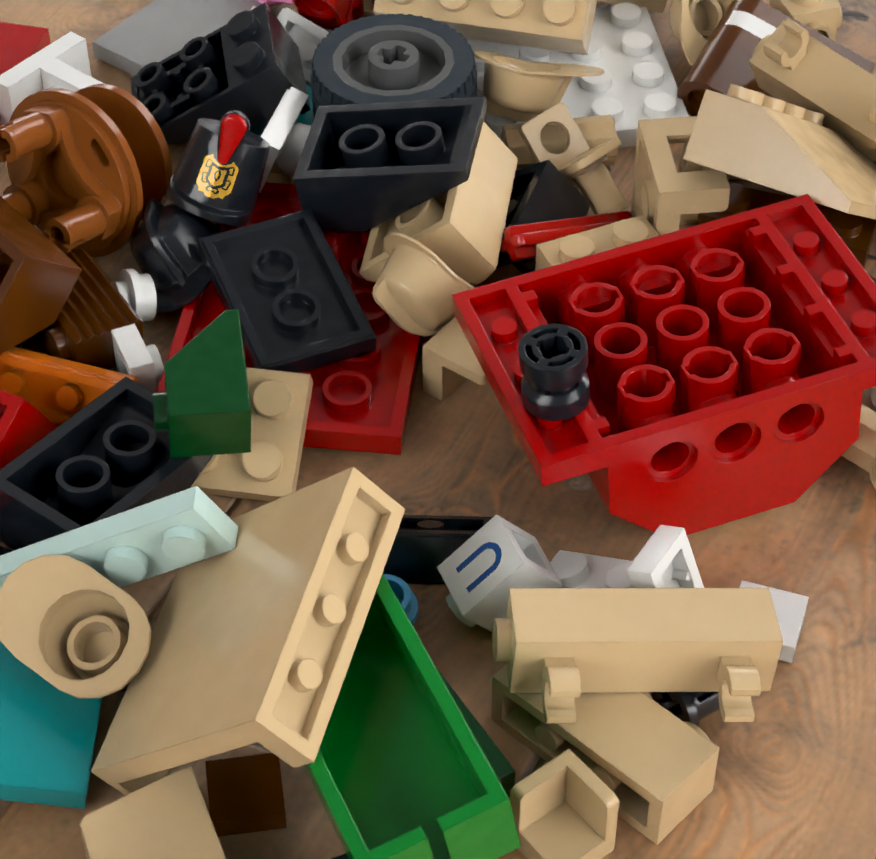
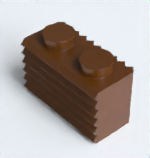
M80 248L75 254L69 252L67 256L82 271L55 323L41 330L39 334L41 337L43 336L44 346L48 355L109 370L117 367L111 330L135 323L143 339V321L87 251Z

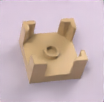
M697 116L638 120L631 211L633 217L644 215L659 235L678 231L679 225L697 224L699 213L723 212L728 208L730 185L726 173L718 170L677 172L669 144L688 143Z

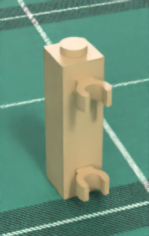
M787 18L772 34L766 35L760 40L753 52L752 58L748 61L759 88L777 99L825 115L822 126L841 132L860 153L876 162V76L809 36L807 29Z
M509 588L506 617L495 618L492 627L494 663H506L509 692L542 693L543 713L546 724L576 723L577 715L574 697H580L581 693L718 692L719 708L724 722H754L755 714L751 696H760L761 691L771 690L783 644L769 588Z

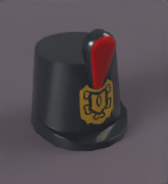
M238 110L228 111L220 121L208 118L198 119L175 172L170 179L166 189V197L185 211L217 223L232 226H245L252 221L270 149L269 142L249 131L250 122L248 117Z

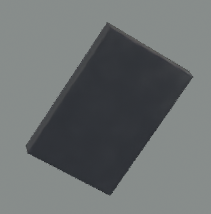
M311 209L198 239L199 255L224 309H239L244 352L252 368L301 373L376 351V335Z

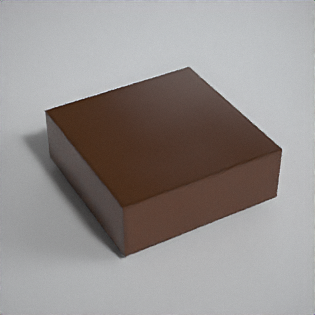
M274 753L205 761L209 813L218 837L287 828L278 756Z

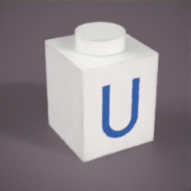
M497 514L437 567L450 591L446 596L447 604L456 617L469 627H474L478 624L491 632L494 619L506 617L509 588H561L563 586L536 538Z

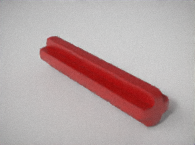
M620 211L512 225L504 230V240L501 241L500 247L503 253L508 252L510 259L513 261L536 258L537 244L633 218L629 211Z

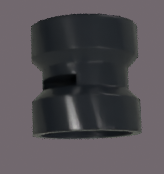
M555 323L540 325L529 330L521 338L518 346L519 365L523 373L521 394L524 408L531 415L547 421L568 420L579 415L588 406L590 399V381L586 372L589 363L586 337L579 330L571 326Z

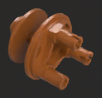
M93 84L77 92L59 88L44 89L28 96L19 103L9 123L0 126V162H7L8 173L12 183L6 187L1 197L33 226L36 225L43 232V235L64 254H68L70 251L76 253L82 248L91 257H101L119 250L131 240L140 221L144 220L147 201L155 198L164 205L167 200L166 189L172 177V161L164 134L149 110L137 98L119 87L108 84Z

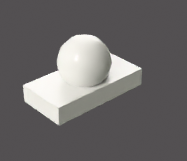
M292 86L290 90H286L261 136L269 142L270 149L259 193L263 189L275 164L287 176L294 177L311 128L310 125L303 123L296 124L309 95Z

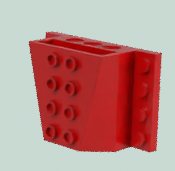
M808 194L452 294L454 315L542 487L588 473L611 515L653 532L656 531L659 525L685 528L686 534L689 535L795 502L859 438L863 390L876 386V284ZM553 323L568 325L579 330L586 337L589 355L586 372L590 381V399L588 406L579 415L568 420H541L531 415L523 405L521 394L523 373L519 365L518 346L521 338L529 330L540 325Z

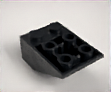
M266 2L251 11H242L236 14L226 25L204 37L193 38L178 52L160 62H152L145 65L137 75L130 78L132 95L153 115L164 134L167 145L188 143L198 119L208 118L220 121L225 113L232 110L243 112L250 122L249 131L258 136L262 135L287 89L290 90L292 86L307 94L299 48ZM308 98L300 115L310 110Z

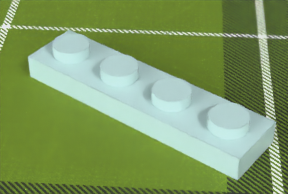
M194 486L0 555V588L6 577L23 562L43 555L70 556L89 565L121 588L234 550L239 526L198 486Z

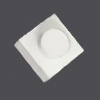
M135 323L111 330L117 372L137 376V383L153 392H157V381L161 379L164 366L156 345H145Z

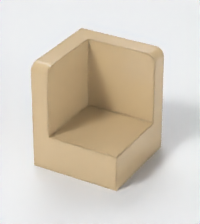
M456 317L422 346L423 392L443 401L466 379L479 385L489 383Z
M567 749L512 787L510 803L521 845L517 849L527 859H602L614 850L619 799L570 749Z

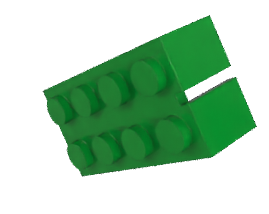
M382 573L315 761L304 765L349 859H497L521 847L510 799L385 575Z

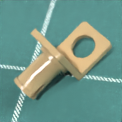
M561 102L519 127V134L535 162L540 163L550 160L568 180L574 179L583 196L589 201L594 215L619 212L629 205L627 200L623 198L603 162L607 159L606 154L622 145L618 137L590 149L566 105ZM548 123L557 124L565 131L567 145L561 154H552L542 146L540 132L543 126Z

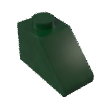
M239 309L225 310L164 364L165 391L152 392L155 432L168 431L170 458L251 452V405Z

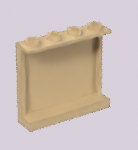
M351 467L232 518L231 520L239 526L234 550L179 568L151 632L149 654L139 673L129 682L91 772L124 795H128L165 777L170 768L256 742L293 768L313 763L403 518L405 508L355 467Z

